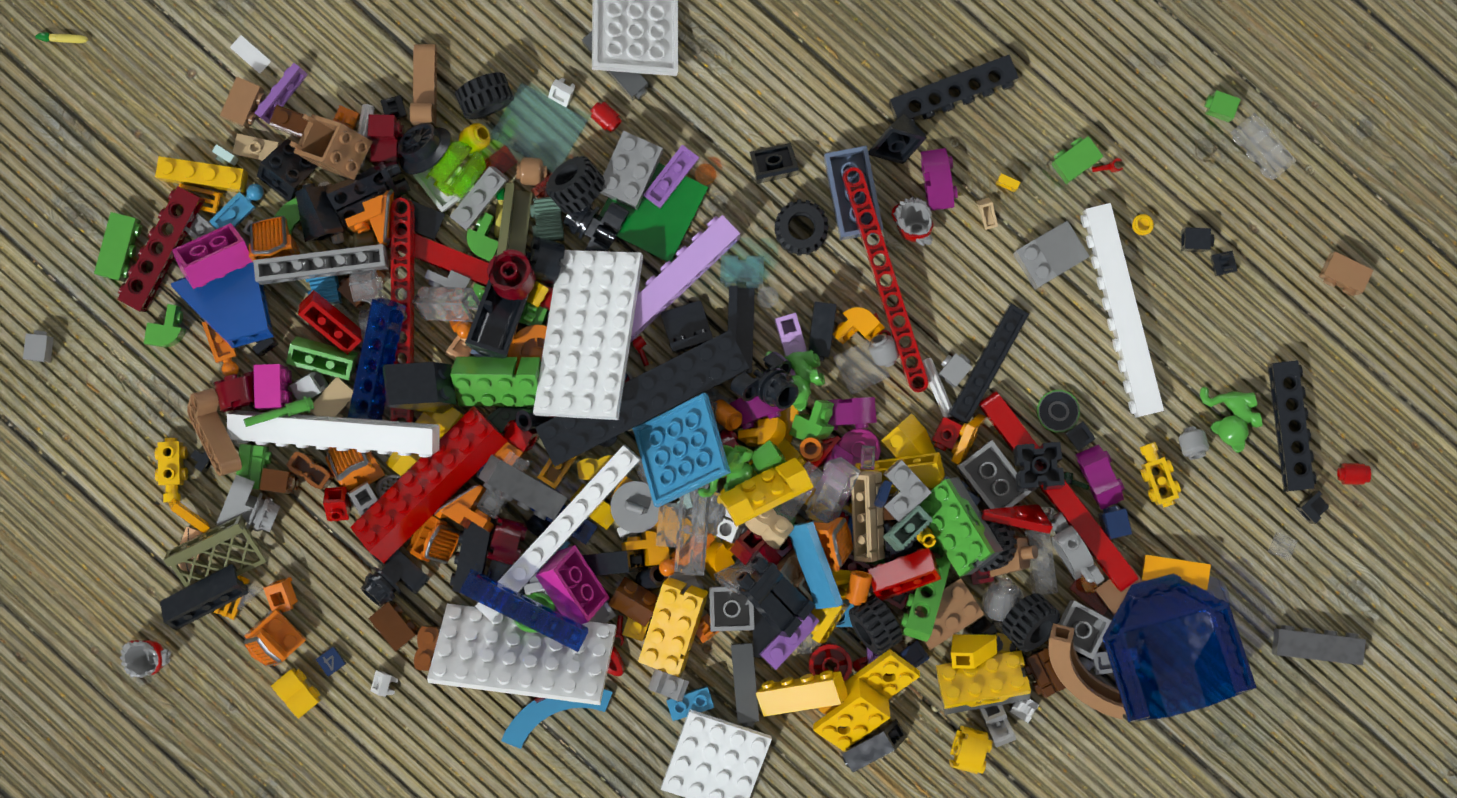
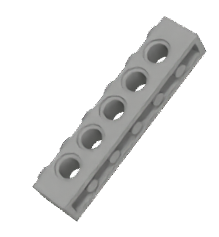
M383 244L253 260L255 281L261 285L389 269L387 247Z

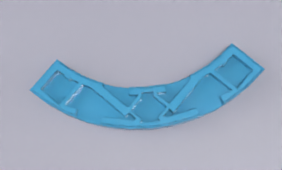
M603 690L600 705L548 698L539 703H536L534 700L512 720L501 741L521 749L530 732L541 721L563 710L590 708L605 712L613 691Z

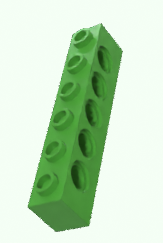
M937 539L935 545L930 547L932 553H938L941 557L940 559L936 558L941 580L916 588L913 594H909L906 606L909 607L908 614L904 613L900 626L904 627L903 635L925 642L929 640L932 634L951 565ZM921 591H926L930 598L923 597ZM915 611H921L925 617H918Z

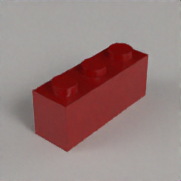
M315 290L299 304L298 315L347 355L362 341V329Z
M930 548L919 549L910 555L900 556L893 561L878 564L874 568L868 569V573L872 575L871 584L873 592L880 600H885L941 580L936 558Z

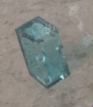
M721 255L720 283H725L724 287L746 284L747 288H758L759 284H763L764 256H747L746 260H738V256Z

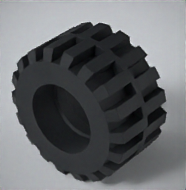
M501 72L488 73L476 77L463 84L455 92L465 119H479L492 115L507 107L514 100L505 74Z
M577 156L567 160L553 172L546 183L545 190L564 213L572 214L586 208L599 196L605 180L603 175L587 157Z
M801 199L796 202L791 201L778 213L774 229L776 240L788 253H794L797 256L802 254L809 255L811 252H816L825 242L829 228L828 219L823 209H820L816 203L812 204L809 200L801 201ZM804 216L813 222L814 232L811 237L800 240L790 234L789 223L793 218Z
M986 521L1004 551L977 571L987 572L1008 565V561H1012L1014 558L1012 553H1016L1017 550L1014 547V544H1017V539H1014L1013 535H1015V532L1010 530V525Z
M1033 593L1021 599L1011 608L1003 621L1002 632L1021 651H1032L1050 638L1053 623L1058 624L1060 622V613L1041 594Z
M869 596L867 602L856 605L849 610L850 621L855 632L864 645L876 655L883 654L902 641V632L898 621L887 605L876 596Z

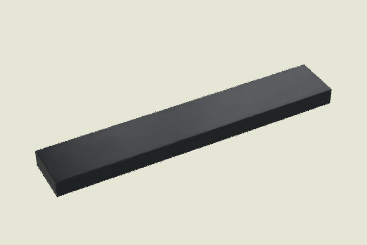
M1012 303L1008 305L948 415L962 423H969L1029 313Z

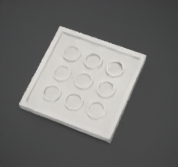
M592 0V70L677 76L678 0Z
M689 709L663 779L661 790L685 798H750L772 736Z

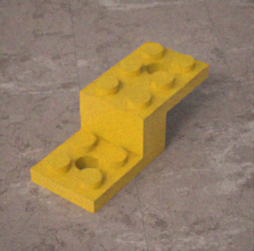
M891 649L887 650L844 682L848 692L847 698L842 704L813 724V731L842 751H845L890 719L889 699L920 677V670Z

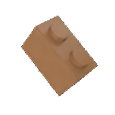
M236 77L220 116L227 121L248 129L249 125H252L256 119L255 111L258 105L264 101V89L254 83Z
M1332 252L1328 255L1318 277L1324 279L1323 282L1332 287L1337 285L1343 288L1342 291L1345 294L1355 296L1364 292L1374 270L1338 252Z

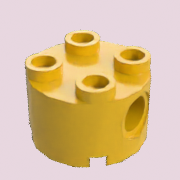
M961 725L960 730L962 731L957 730L953 739L950 754L954 755V760L949 759L950 767L974 774H983L986 768V761H984L986 753H990L993 741L989 740L987 732Z

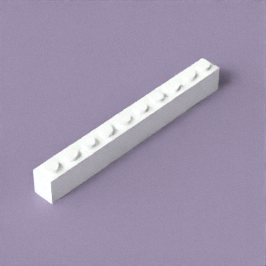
M1111 203L1087 208L1083 211V215H1081V222L1083 228H1087L1088 236H1086L1088 248H1092L1094 256L1091 257L1093 268L1098 271L1097 285L1099 290H1103L1104 298H1102L1104 310H1108L1109 314L1107 324L1109 330L1114 333L1113 347L1120 357L1118 367L1121 373L1124 372L1125 381H1123L1125 392L1129 393L1131 400L1128 402L1131 414L1135 415V418L1164 411Z
M235 410L227 414V433L231 440H235V443L255 441L257 445H267L270 442L276 443V446L281 447L296 444L297 448H307L310 445L316 446V449L320 450L336 447L337 451L357 449V452L360 453L377 450L378 454L398 452V455L401 456L417 453L419 457H431L432 454L439 451L440 425L296 414L291 417L285 415L245 427L243 419L265 412Z
M623 445L475 607L490 621L495 619L641 459L626 445Z

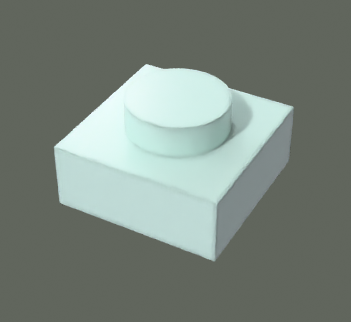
M217 144L212 150L217 155L215 159L226 166L228 163L235 166L239 160Z

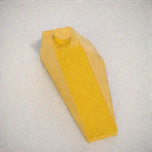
M912 413L879 441L894 458L936 453L927 430Z

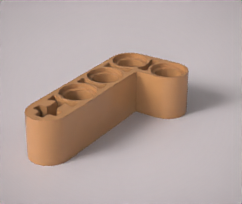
M414 44L413 103L410 104V121L413 126L421 123H430L436 126V44Z
M213 388L190 395L187 413L217 475L223 476L241 470L242 465L240 457L217 413L219 404L217 393Z

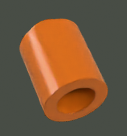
M722 399L713 403L711 407L716 422L729 431L737 429L741 425L742 414Z
M806 438L800 444V453L806 460L815 462L822 457L823 447L817 439Z
M859 570L851 571L845 595L849 603L861 605L867 602L872 581L871 574Z

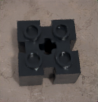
M1060 442L1043 443L1039 449H1035L1034 444L1016 445L1013 449L1015 466H1020L1021 469L1016 474L1017 492L1035 491L1039 485H1043V490L1061 489L1065 485L1063 468L1057 467V463L1062 460ZM1036 463L1041 467L1043 466L1041 471L1035 468Z

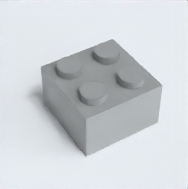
M740 586L709 587L711 631L754 630V605L748 600L746 595H742L739 592Z
M1070 600L1058 624L1075 628L1073 636L1075 651L1093 659L1113 621L1074 600Z

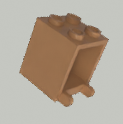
M304 114L302 118L308 121V124L298 144L293 141L289 144L295 148L294 153L326 171L354 180L373 141L342 123L314 114L311 117Z

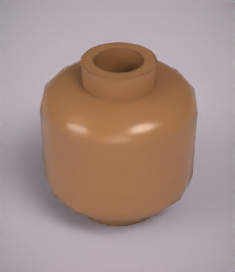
M524 157L521 162H517L516 179H520L522 185L539 186L542 183V179H547V166H543L541 158Z

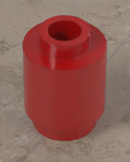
M605 101L603 103L597 102L590 110L592 112L591 118L605 131L608 130L610 133L622 122L619 118L620 115Z
M1342 463L1341 468L1337 469V479L1341 480L1342 485H1364L1371 480V468L1364 463Z

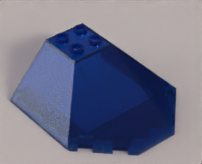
M1174 573L1132 584L1102 637L1128 722L1173 717L1212 706L1257 688L1229 603L1212 596L1209 592L1194 584L1186 582Z

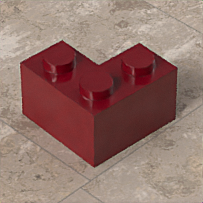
M368 115V137L373 141L371 144V162L373 164L384 161L385 164L397 161L399 165L402 155L398 152V143L404 135V125H401V122L395 115Z
M748 529L735 541L730 551L744 565L748 564L760 553L769 562H773L777 566L793 549V545L788 537L779 549H775L769 546L761 535H757Z

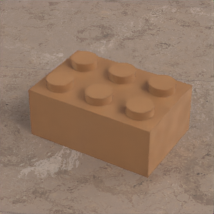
M961 578L955 579L944 587L932 634L927 642L923 641L929 650L985 615ZM915 611L918 617H925L921 611Z

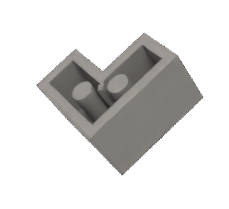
M900 459L883 473L897 488V491L887 499L883 507L898 522L932 493Z

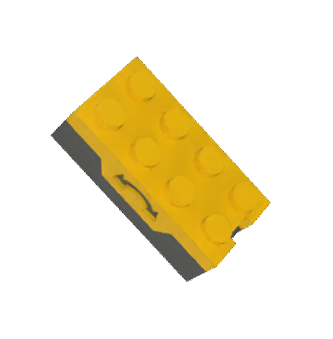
M1022 651L994 655L975 669L952 668V663L936 665V678L944 715L1030 700L1031 689L1028 676L1026 677L1024 671L1025 664Z

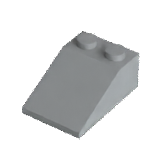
M1068 221L1013 253L1035 290L1090 257Z

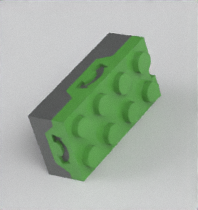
M959 477L942 481L919 504L932 518V523H929L928 526L959 577L973 574L1004 551L986 521L982 520L980 511Z

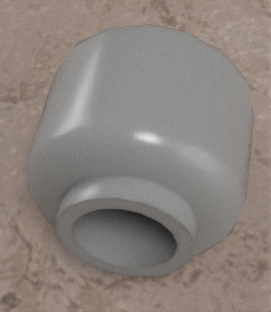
M880 334L871 340L868 349L875 364L885 367L894 365L899 357L894 338L886 334Z
M1195 426L1184 429V433L1178 438L1183 456L1189 457L1190 460L1206 456V452L1209 450V443L1204 430L1197 429Z

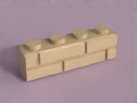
M861 471L851 474L855 561L874 562L885 558L883 507L874 506L879 487L882 484V472Z

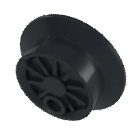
M421 123L410 128L398 143V152L402 155L400 160L402 170L407 174H419L435 166L446 155L451 146L452 137L450 132L445 128H434L430 123Z

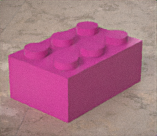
M231 223L172 250L181 272L193 289L203 287L208 282L216 278H222L227 273L244 268L252 262L249 258V251L245 241Z
M575 545L557 551L535 575L570 628L589 622L609 599L608 594Z

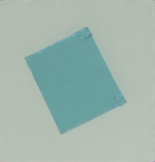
M521 82L514 94V100L507 106L490 136L492 139L525 157L541 158L543 166H547V169L553 173L565 161L588 120Z

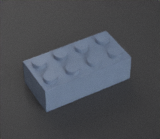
M867 146L825 153V168L840 241L861 237L843 182V172L849 167L859 168L863 172L882 232L883 225ZM856 171L849 172L847 176L850 183L857 182L859 178ZM861 191L857 192L854 195L855 202L857 204L864 202L865 194ZM869 212L863 213L860 218L863 224L870 223L872 219Z

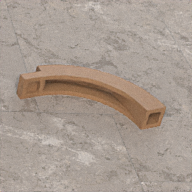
M1053 623L1048 646L1049 657L1054 672L1062 684L1081 702L1101 713L1121 720L1123 714L1145 719L1149 698L1115 689L1094 677L1083 666L1076 654L1073 642L1075 628Z

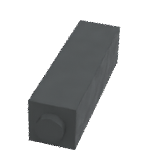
M591 31L582 39V42L592 54ZM607 71L632 101L636 98L639 100L647 94L648 82L640 73Z
M752 642L731 644L737 722L742 723L743 727L755 726V722H759L756 696Z

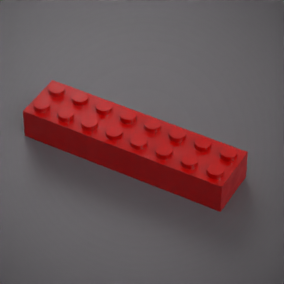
M473 406L439 440V451L432 454L431 457H421L350 528L365 548L384 563L488 461L491 455H495L508 442L507 439L486 416Z

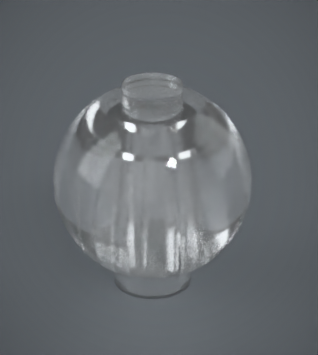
M1000 578L999 581L991 583L983 592L982 608L985 614L992 619V624L995 627L1002 628L1006 615L1017 602L1024 598V594L1020 587L1013 583L1011 579Z

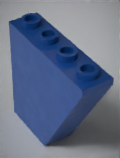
M253 262L247 264L244 268L227 273L222 278H216L203 287L193 289L185 277L171 283V287L232 348L274 337L264 287L255 281Z

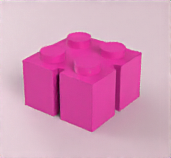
M281 364L254 365V401L256 409L275 410L285 407L284 404L292 402V392L288 390L289 383L292 382L291 370H288L287 366Z

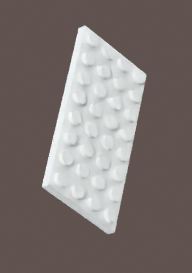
M565 250L564 259H560L559 266H562L553 287L533 413L536 416L619 420L643 262L642 253Z
M447 603L427 680L428 683L600 705L617 628L614 624L591 621L570 628L564 618L555 617L553 624L546 630L529 633L522 631L516 626L511 611L502 610L495 619L490 621L476 607Z

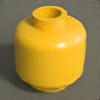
M472 123L459 134L461 147L470 154L482 151L489 146L491 141L489 130L480 123Z

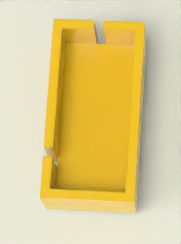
M668 577L662 584L638 662L679 677L685 669L690 654L689 650L692 647L709 591L691 585L682 594L681 592L686 588L687 583Z

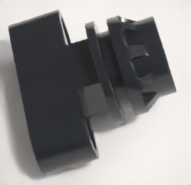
M612 202L602 217L598 215L600 207L596 206L593 209V204L591 203L576 213L567 214L563 224L569 227L572 234L580 233L578 238L581 240L585 235L591 237L585 251H608L630 211Z
M772 352L763 358L767 370L764 372L758 369L754 370L753 375L756 378L753 379L744 371L735 377L731 383V390L744 401H751L758 396L762 402L779 409L790 407L796 401L799 393L798 387L789 375L792 368L791 362L778 352Z
M399 550L384 563L370 553L384 568L379 570L373 567L371 569L373 574H367L365 583L360 589L371 601L382 607L385 602L392 601L395 598L394 594L399 595L401 593L400 588L397 586L399 582L412 593L417 594L429 581V578Z

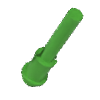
M304 396L301 400L284 404L285 407L243 419L245 427L285 415L291 417L306 411L310 413V410L314 409L311 397L306 398Z

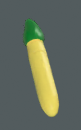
M42 32L35 36L36 39L44 42L85 43L88 41V38L83 35Z
M505 187L497 195L498 201L494 225V235L496 238H499Z

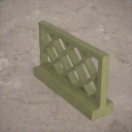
M241 514L168 550L163 561L167 567H172L186 588L191 585V578L202 580L208 576L210 569L219 571L227 567L228 560L241 563L240 568L236 570L237 576L267 562V557L245 526L246 520ZM243 533L247 539L246 545L233 542L234 537ZM220 543L228 545V553L215 551L216 545ZM231 548L243 549V557L230 555ZM246 552L256 553L259 559L255 561L245 559ZM200 553L211 555L209 563L196 560L197 555ZM213 556L226 559L224 567L211 564ZM182 562L192 564L191 571L181 570L178 564ZM195 565L207 568L206 575L202 576L193 573Z

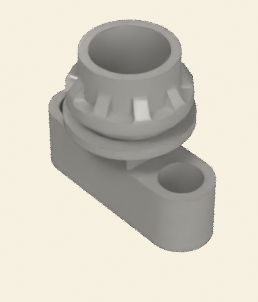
M236 474L216 525L219 526L242 514L246 520L247 529L252 525L254 526V531L265 530L270 532L280 506L275 504L270 497H266L265 500L262 499V493L259 494L258 498L250 495L255 482Z

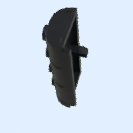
M488 280L465 344L480 353L497 358H506L530 293L522 300L504 299L496 293L490 280Z

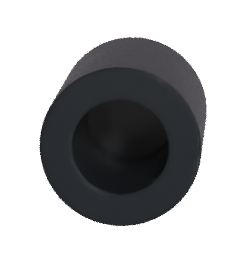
M530 407L517 412L516 424L522 431H528L549 421V416H536L533 413L534 407Z
M654 565L640 571L636 576V583L651 591L662 586L668 576L660 573L659 565Z

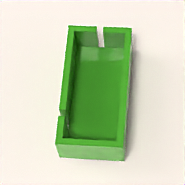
M456 357L451 371V378L454 389H456L455 393L459 406L534 407L541 367L540 357H521L516 375L513 374L518 361L517 357Z

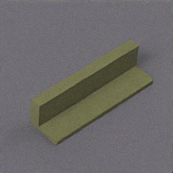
M506 183L497 256L509 249L520 251L524 255L526 252L531 212L530 205L532 204L533 194L527 191H516L514 183Z

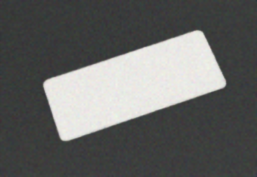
M242 35L230 46L235 53L258 73H261L271 62Z

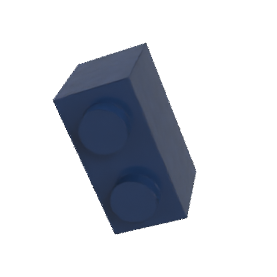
M1119 505L1104 508L1103 513L1098 514L1101 529L1109 539L1132 534L1126 509H1120Z

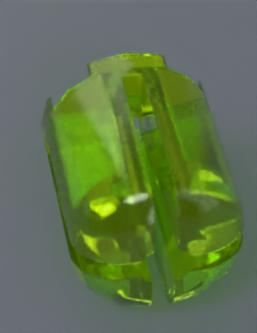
M455 141L451 143L441 160L429 171L425 179L431 177L435 181L433 185L447 196L454 195L459 198L457 203L460 204L484 172L486 162L479 152L474 151L452 181L447 184L448 180L472 149L467 143Z

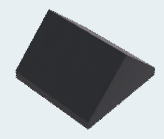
M903 114L890 125L870 148L868 154L873 157L904 164L927 137L921 129Z
M791 143L750 152L756 184L796 176L799 173Z

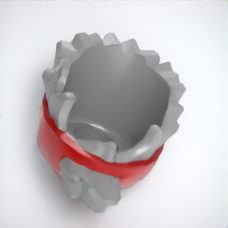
M914 197L909 200L905 198L904 202L900 201L899 204L893 207L891 216L904 239L917 242L922 246L932 244L933 238L930 235L933 229L932 212L930 207H927L926 201L919 198L915 199Z
M131 640L123 645V649L120 651L122 654L120 656L122 660L121 665L125 666L124 670L127 674H130V677L143 678L147 675H154L171 661L169 658L171 651L164 649L160 643L154 640Z

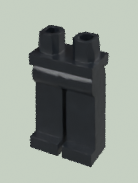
M381 161L377 163L378 166H373L365 172L356 175L354 180L349 178L335 185L331 183L324 186L326 194L345 229L348 227L345 221L346 218L365 211L363 202L384 195L386 191L391 189L394 191L393 200L402 198L401 195L411 190L405 178L396 182L392 179L402 173L397 161L388 164Z
M755 556L749 564L755 571L751 575L743 571L736 578L741 587L739 592L742 595H746L748 600L778 635L790 638L802 624L800 620L804 621L816 605L811 600L806 599L783 576L773 562H767L763 558Z

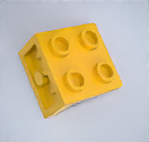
M843 603V605L833 608L816 609L815 607L811 613L820 622L811 632L814 635L812 639L818 643H826L848 606Z

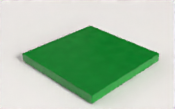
M658 163L648 188L664 169L665 165ZM686 176L661 209L645 197H643L638 210L608 197L599 215L603 217L612 202L630 211L616 237L666 262L669 260L672 262L708 187Z

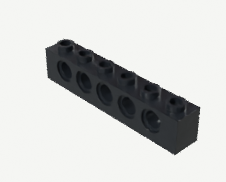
M1009 54L889 100V106L895 121L905 114L915 124V120L923 117V120L934 117L935 112L941 110L944 113L951 111L959 103H963V105L970 104L975 101V97L981 95L983 98L995 94L994 90L999 88L1003 90L1010 89L1015 86L1014 83L1017 82L1019 77ZM991 73L997 74L999 81H990L988 75ZM970 81L978 82L979 89H971L968 83ZM956 88L960 95L952 97L949 94V89ZM932 95L937 96L940 103L937 105L931 104L929 97ZM917 103L920 111L912 112L909 109V104Z
M1298 360L1268 364L1283 491L1315 489L1314 484H1316L1317 478L1315 471H1312L1311 464L1314 462L1313 451L1309 448L1311 432L1310 429H1307L1306 425L1308 410L1304 407L1303 402L1306 392L1304 386H1301V378L1303 377L1302 366L1299 365ZM1285 378H1289L1292 382L1290 389L1284 387L1283 381ZM1288 399H1291L1295 404L1292 411L1286 407ZM1291 420L1297 423L1295 432L1289 429V422ZM1294 441L1300 445L1298 453L1293 452L1291 448ZM1296 463H1300L1303 467L1301 474H1297L1294 470Z

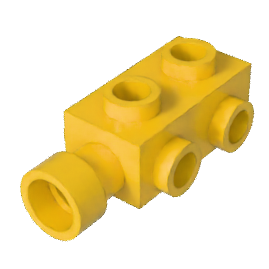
M164 438V442H157L158 447L155 448V459L158 460L155 480L158 482V485L165 486L163 503H169L173 498L181 502L178 485H184V481L188 480V469L184 468V459L188 457V450L186 446H183V442L178 441V438ZM167 449H171L170 456H167ZM168 470L172 472V475L169 478H167Z
M1156 442L1139 447L1142 456L1144 455L1147 463L1141 465L1143 469L1140 472L1144 482H1148L1150 488L1148 495L1151 502H1155L1156 505L1162 504L1163 508L1176 504L1175 499L1179 498L1178 493L1181 492L1178 481H1173L1171 473L1174 470L1170 460L1166 461L1165 457L1159 458ZM1153 467L1158 469L1157 475L1152 474L1151 470ZM1161 487L1166 490L1163 496L1159 493Z

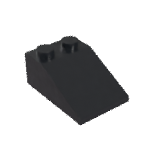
M422 362L384 365L383 375L387 407L434 413L446 412L456 405L455 389L451 378L452 364Z

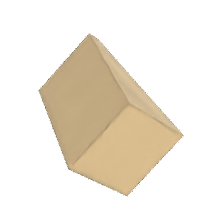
M988 197L976 201L985 230L998 227L991 199Z

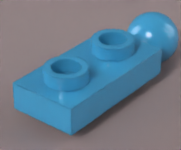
M251 184L247 188V195L245 196L238 192L209 222L216 229L230 223L236 228L256 208L251 202L253 200H260L263 197L264 190L262 186Z

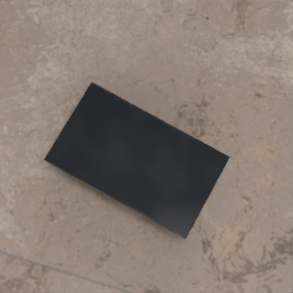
M412 201L414 204V232L435 240L445 214ZM401 202L398 206L401 214L407 211V204L405 202ZM404 223L400 225L404 228H407V226Z

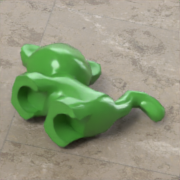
M812 350L793 352L785 356L791 362L792 369L795 371V375H791L794 380V384L798 387L799 393L792 405L798 411L804 410L808 404V398L811 394L810 383L812 382L816 386L825 384L823 373H818V370L814 369L820 366V360L816 353L813 354Z
M1202 387L1200 389V397L1204 404L1212 407L1224 402L1233 413V416H1228L1212 423L1211 430L1218 434L1223 442L1230 445L1236 453L1243 451L1245 441L1249 436L1248 424L1256 428L1263 426L1260 413H1252V408L1257 406L1255 393L1231 391L1209 398V389Z
M723 445L731 472L725 475L727 476L724 485L725 492L756 476V472L750 463H746L752 458L754 452L744 446L735 445L733 448ZM719 478L710 482L707 489L700 488L698 494L703 498L711 497L717 491Z

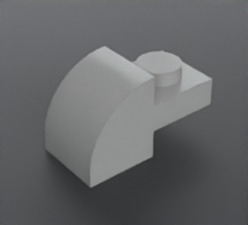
M427 270L424 277L429 280V285L437 289L443 286L441 295L450 298L466 293L473 282L470 278L452 270L448 278L430 270Z
M367 482L362 483L347 493L360 517L377 501Z
M655 669L648 689L682 702L689 681Z
M1002 705L979 709L996 748L1016 740Z

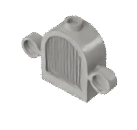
M1061 512L1052 516L1054 520L1051 522L1052 529L1056 533V535L1052 536V546L1073 578L1077 580L1084 576L1087 582H1094L1096 585L1104 581L1103 575L1094 565L1088 548L1076 530L1068 525Z

